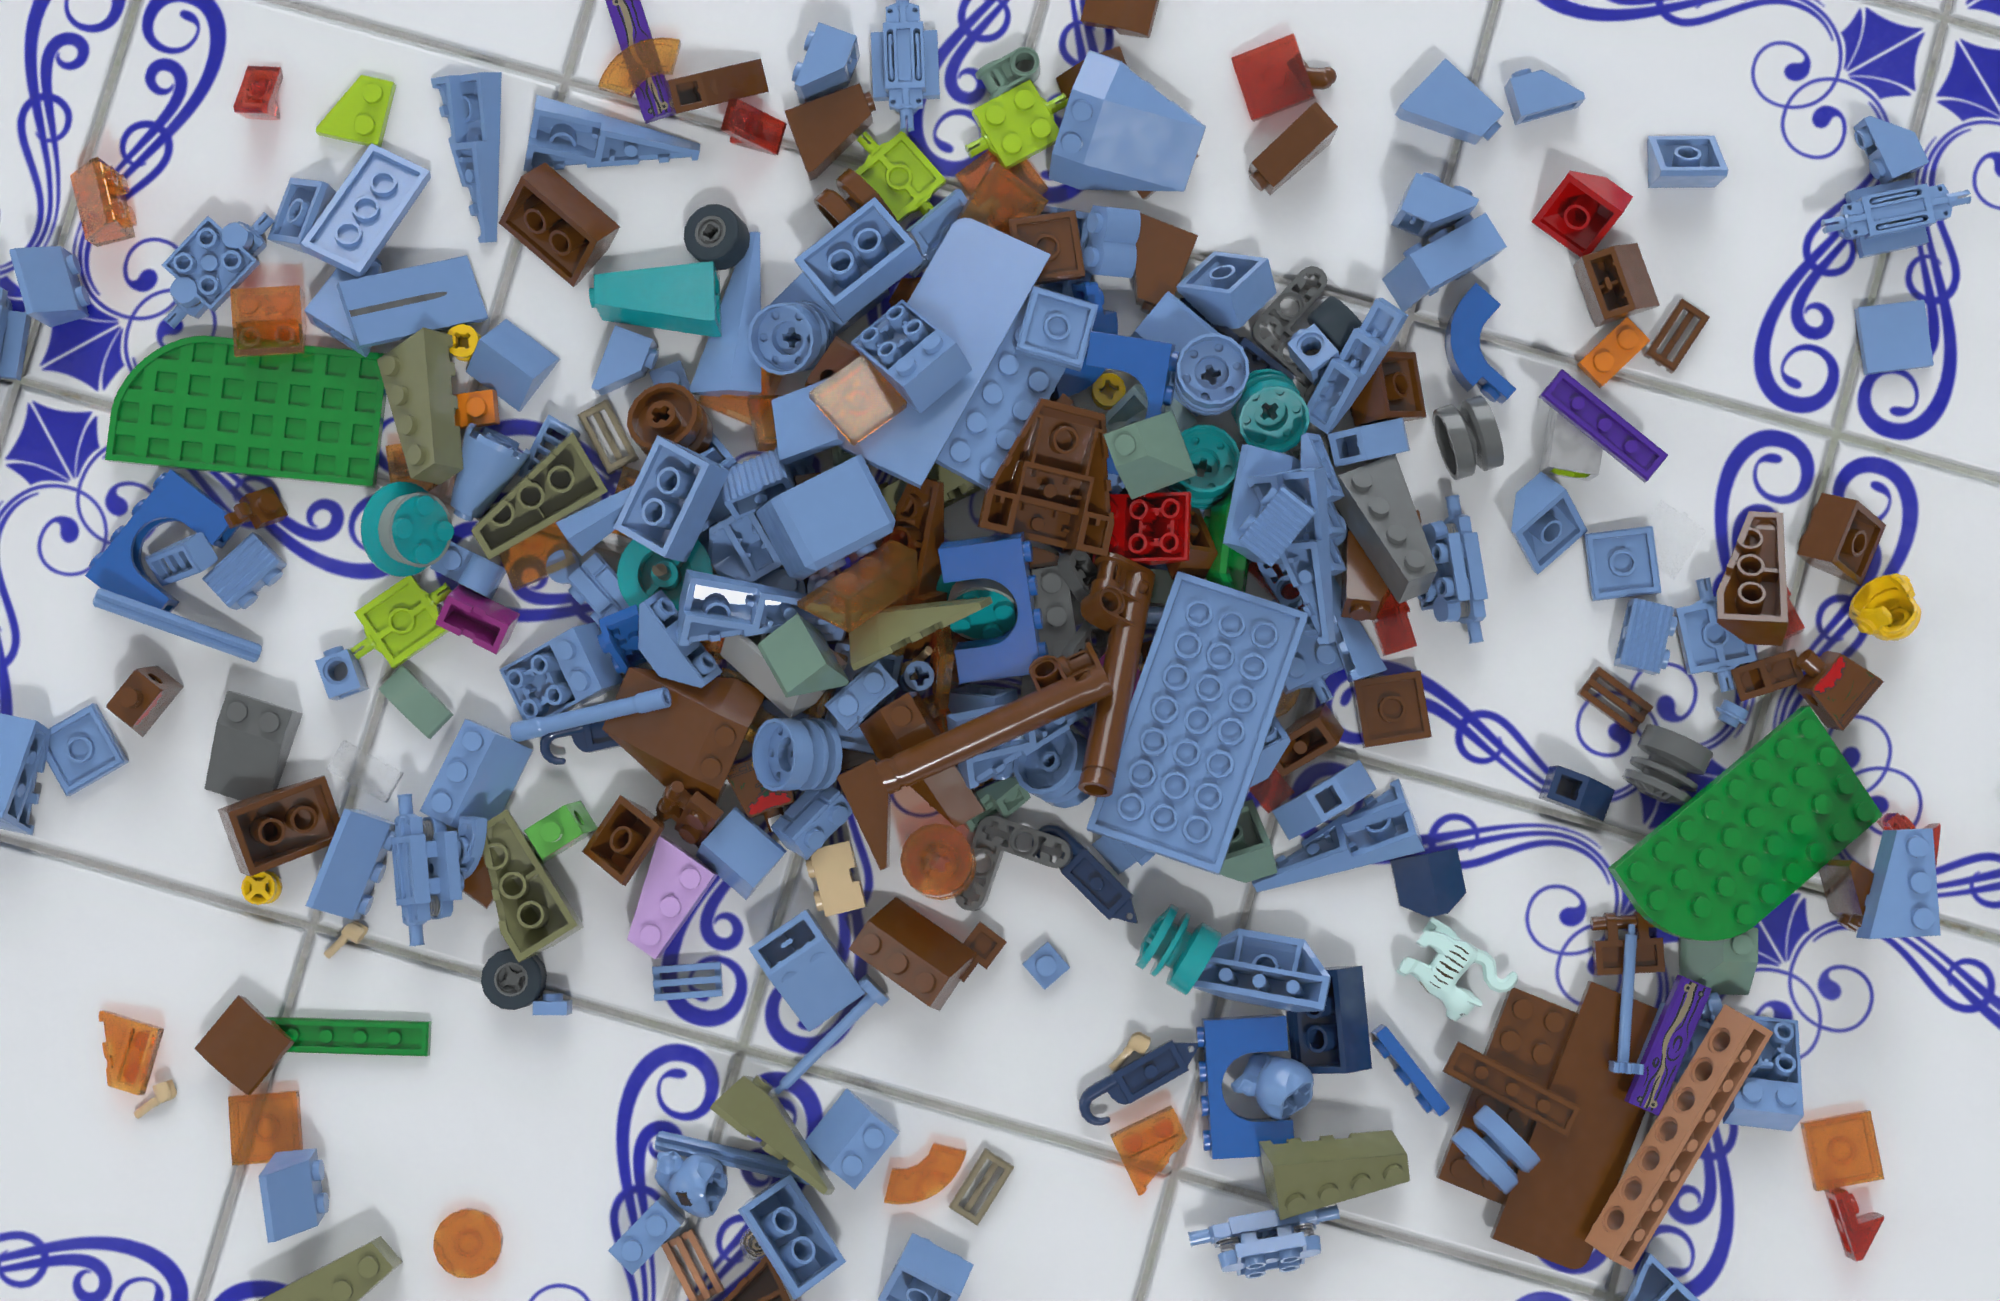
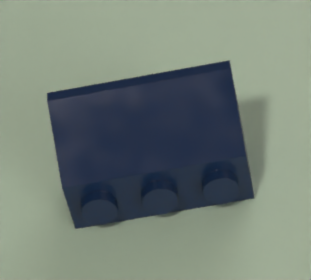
M1325 967L1331 977L1325 1010L1317 1012L1287 1011L1291 1059L1303 1063L1310 1069L1312 1074H1348L1372 1069L1363 967Z

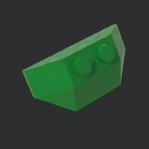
M1231 491L1211 507L1210 516L1204 517L1218 552L1205 578L1210 582L1246 593L1249 559L1223 544L1233 493Z

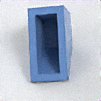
M1530 68L1519 70L1511 75L1512 78L1504 86L1515 125L1579 108L1586 99L1584 92L1544 70L1531 72Z
M615 325L591 386L592 390L596 394L603 396L645 377L648 368L653 369L659 356V350H656L657 344L655 341Z

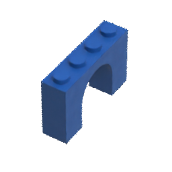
M1091 331L1085 365L1124 371L1134 376L1142 384L1147 395L1148 408L1145 419L1165 413V407H1171L1174 386H1170L1169 382L1171 372H1176L1180 352L1175 351L1176 345L1172 343ZM1108 449V474L1119 475Z
M170 469L168 473L161 474L153 484L154 490L147 499H142L135 505L131 512L133 516L127 524L115 530L110 538L111 544L104 552L98 553L89 564L90 570L85 576L102 589L171 613L180 601L155 583L147 575L142 564V547L147 536L156 527L164 523L183 522L196 533L202 532L211 545L222 549L241 525L230 529L224 518L230 512L182 474Z
M1024 532L943 542L938 549L943 583L980 578L997 581L1011 592L1018 610L1016 623L1005 634L995 638L958 642L954 651L959 683L1030 675V664L1038 657L1048 655L1046 641L1040 642L1038 630L1043 629L1041 608L1035 609L1033 596L1038 595L1036 575H1030L1028 562L1033 561L1031 541H1025Z
M1284 1014L1202 1018V1027H1196L1197 1046L1203 1047L1204 1061H1198L1199 1082H1205L1206 1095L1200 1096L1201 1115L1208 1117V1130H1202L1204 1151H1210L1212 1159L1261 1157L1259 1141L1271 1140L1273 1144L1286 1143L1287 1139L1294 1138L1293 1120L1290 1117L1285 1120H1276L1273 1118L1254 1119L1239 1116L1229 1109L1222 1093L1224 1074L1229 1065L1240 1056L1256 1052L1289 1051L1286 1016Z

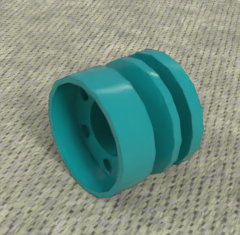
M1273 369L1251 372L1241 398L1231 408V414L1248 445L1278 453L1286 452L1297 446L1301 441V435L1307 432L1310 423L1309 408L1293 380L1283 372ZM1264 403H1267L1268 405L1272 406L1271 408L1266 409L1264 406L1262 407V405Z
M1196 425L1185 429L1181 433L1196 476L1167 487L1169 492H1191V508L1207 510L1231 492L1235 483L1240 451L1235 440L1225 430L1213 425ZM1198 469L1204 470V477L1197 476Z
M1170 904L1166 911L1155 919L1144 937L1135 966L1143 970L1151 958H1154L1156 961L1150 974L1155 977L1165 966L1169 967L1170 972L1166 984L1187 995L1212 957L1222 933L1203 922L1192 933L1188 932L1186 929L1191 915L1186 912L1178 924L1173 923L1179 908Z

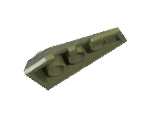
M989 596L892 606L879 612L874 606L858 614L859 622L848 627L851 666L854 671L906 646L910 642L913 643L939 628L942 629L987 607L993 601Z
M506 809L487 821L483 855L486 867L488 868L492 896L499 917L500 932L520 963L558 944L584 926L509 810Z
M756 1075L755 1078L742 1076L711 1105V1110L745 1137L749 1135L754 1139L756 1137L762 1140L760 1145L765 1152L779 1160L786 1158L789 1161L787 1167L823 1195H831L834 1192L835 1187L780 1100L770 1092L773 1086L761 1076Z

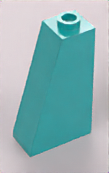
M713 261L594 274V288L589 289V299L591 307L597 309L603 321L710 337H722L720 277Z

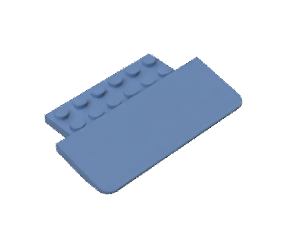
M962 218L955 221L907 303L958 344L972 371L920 414L905 402L871 366L841 418L844 443L838 446L853 456L862 454L867 464L917 488H921L934 463H937L986 491L1039 398L1050 399L1066 370V367L1015 353L1032 287L1035 285L1051 254L974 219Z

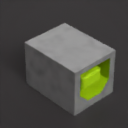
M1550 408L1539 473L1543 472L1548 475L1583 481L1592 480L1599 475L1603 449L1553 408Z

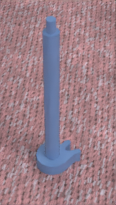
M1628 924V934H1625L1617 1061L1609 1060L1608 1071L1643 1075L1644 1064L1629 1062L1637 935H1635V925Z
M868 974L858 981L859 986L867 995L779 1081L781 1084L774 1090L776 1094L779 1095L784 1089L788 1090L875 1003L883 1006L890 999Z

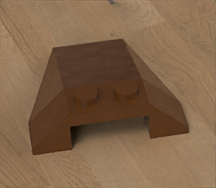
M1039 398L984 494L977 527L1000 534L1024 532L1026 540L1107 557L1114 527V512H1111L1109 491H1112L1111 480L1108 479L1107 470L1109 453L1103 435L1107 433L1105 414Z
M629 667L615 700L666 687L671 695V706L651 712L634 713L608 719L605 721L602 729L664 787L672 784L674 781H680L684 784V789L690 794L694 795L698 791L718 806L727 785L725 782L747 732L750 726L754 724L766 696L755 686L738 678L716 677L702 688L660 677L654 669Z

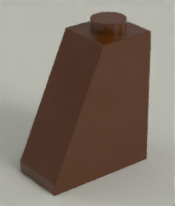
M860 83L785 110L788 124L810 181L820 176L873 123L871 112L876 111V107L870 91L863 93Z
M1317 102L1312 104L1251 162L1248 170L1251 173L1249 178L1260 191L1265 189L1269 195L1273 194L1330 145L1338 126Z
M1140 213L1141 227L1136 243L1137 261L1134 271L1135 301L1137 305L1141 306L1140 310L1149 314L1168 291L1175 296L1176 286L1182 279L1198 235Z
M1348 531L1342 550V560L1346 571L1342 572L1341 617L1352 618L1357 621L1375 620L1390 596L1391 591L1353 533Z

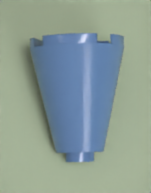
M473 423L468 424L465 430L462 444L463 470L456 474L450 505L455 508L453 513L467 521H472L473 518H482L531 454L527 448L523 453L517 450L520 443L487 427L484 428L482 433L475 431L474 429L477 424Z

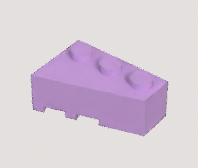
M660 835L655 845L627 940L652 958H660L718 874L666 836Z

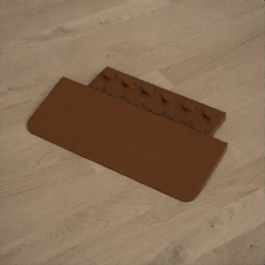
M1588 981L1576 1012L1517 988L1511 989L1507 992L1484 1051L1485 1056L1583 1107L1568 1138L1471 1087L1452 1137L1462 1127H1467L1483 1138V1133L1474 1124L1473 1116L1484 1105H1487L1532 1148L1541 1161L1529 1173L1519 1170L1512 1162L1508 1161L1507 1164L1516 1173L1519 1183L1506 1195L1490 1180L1487 1181L1469 1164L1464 1158L1465 1155L1450 1139L1436 1175L1438 1179L1502 1204L1490 1234L1492 1239L1569 1269L1583 1267L1591 1256L1594 1247L1588 1244L1585 1239L1619 1183L1646 1110L1624 1101L1635 1074L1608 1071L1609 1060L1617 1061L1621 993L1592 981ZM1633 999L1629 1062L1637 1063L1658 1011L1657 1008Z

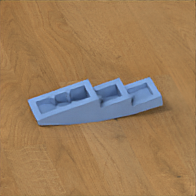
M1384 298L1375 299L1361 327L1353 329L1339 357L1331 359L1307 404L1310 423L1326 434H1330L1376 371L1409 315Z
M1305 433L1301 435L1300 469L1325 467L1331 576H1335L1346 571V567L1334 539L1346 533L1333 502L1345 497L1321 436L1319 434Z

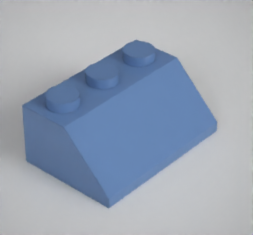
M875 197L794 259L807 279L842 323L850 319L923 261L915 242Z
M1168 291L1130 337L1172 343L1176 345L1175 351L1181 353L1182 349L1192 339L1203 334L1219 332ZM1171 372L1170 386H1174L1175 372ZM1206 372L1202 380H1208L1210 385H1214L1218 376L1212 377L1210 372ZM1174 389L1173 398L1181 403ZM1190 411L1196 417L1199 415L1198 413Z
M657 435L613 528L665 558L686 563L730 470L699 453Z
M1242 444L1223 544L1252 562L1265 563L1239 542V538L1242 536V533L1238 531L1239 527L1250 514L1257 517L1260 513L1259 507L1261 506L1254 488H1249L1247 478L1300 469L1301 461L1294 456ZM1280 557L1275 564H1283Z
M465 719L420 812L456 829L459 826L460 816L484 817L489 821L504 811L533 749L515 742L473 720Z
M344 808L305 906L351 920L361 919L362 914L367 915L374 899L370 895L374 884L379 883L383 878L386 870V864H383L387 851H392L391 837H396L395 823L361 809Z
M791 1174L774 1182L738 1209L794 1300L846 1262Z

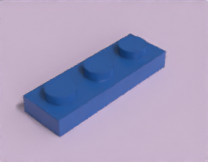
M1381 1024L1371 1032L1376 1038L1372 1043L1384 1059L1390 1056L1398 1066L1393 1071L1405 1086L1411 1083L1419 1094L1414 1098L1427 1114L1433 1111L1439 1117L1450 1109L1448 1104L1387 1026Z

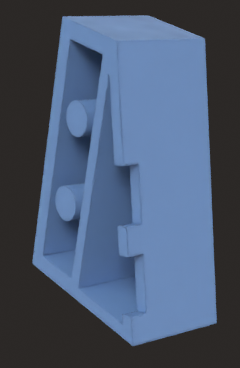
M1486 213L1473 219L1472 215H1468L1454 225L1455 230L1448 233L1445 228L1428 239L1430 243L1423 247L1419 242L1403 253L1405 259L1382 278L1401 311H1407L1424 296H1432L1442 286L1455 279L1458 280L1477 269L1507 247Z
M0 713V829L33 836L34 825L28 823L32 804L39 803L40 794L34 793L37 772L44 773L51 730L36 720Z
M1933 828L1883 830L1873 869L1874 878L1870 893L1866 896L1864 904L1866 909L1862 925L1858 927L1856 938L1882 939L1941 936Z
M1645 1252L1624 1298V1301H1700L1648 1252Z

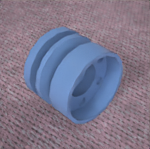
M795 301L768 305L760 310L750 323L747 339L750 353L759 366L767 372L785 375L813 370L836 336L833 322L826 311L815 303ZM796 334L801 335V340L796 339Z
M1212 333L1203 334L1192 339L1182 349L1176 365V372L1174 373V389L1180 402L1190 411L1204 416L1219 415L1230 410L1239 401L1249 376V360L1243 348L1231 337ZM1206 372H1210L1212 377L1218 376L1214 385H1210L1208 380H1202Z
M774 718L766 720L756 733L752 749L753 767L757 779L764 788L771 791H792L797 789L805 791L829 788L836 781L840 773L843 758L842 742L837 729L830 721L823 718H803L798 720L793 718Z

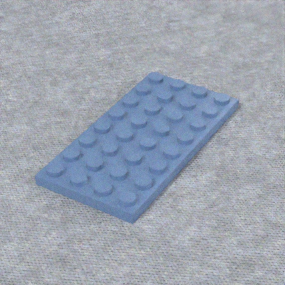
M1177 571L1130 704L1116 778H1114L1113 794L1108 797H1097L1086 828L1087 831L1220 875L1309 613Z

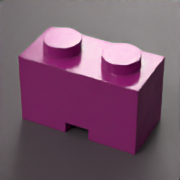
M459 584L447 595L435 624L458 636L462 634L472 639V643L497 655L508 643L520 614Z

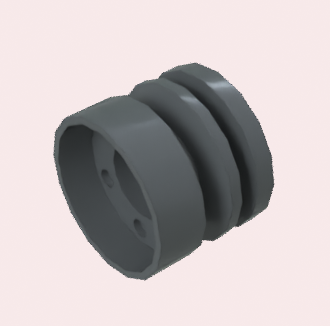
M1647 724L1637 745L1649 757L1648 759L1642 757H1631L1630 764L1642 772L1626 769L1622 777L1628 783L1635 786L1638 791L1666 804L1683 806L1692 797L1680 790V788L1691 792H1696L1698 789V785L1686 777L1687 773L1704 775L1713 757V752L1698 742L1674 731Z

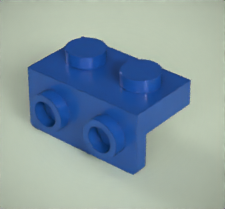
M636 604L599 619L601 634L597 635L598 642L605 654L610 652L613 666L618 674L624 673L626 675L629 667H635L647 662L638 649L639 608Z

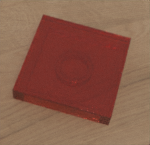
M1294 33L1231 58L1253 122L1316 98Z

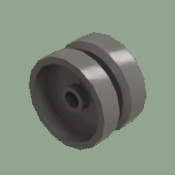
M1479 395L1464 400L1460 411L1452 404L1433 411V426L1437 444L1445 466L1454 480L1472 476L1475 473L1476 465L1483 471L1503 465L1504 452L1500 432L1492 410L1484 397Z

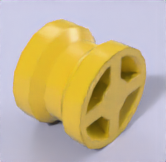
M456 325L447 332V334L452 335L453 347L449 348V352L460 361L470 362L481 336L469 325Z
M1113 373L1102 374L1092 387L1093 402L1098 408L1103 410H1110L1126 393L1124 381Z
M267 870L251 877L246 876L241 886L244 898L251 904L256 905L273 903L279 898L283 888L279 876Z

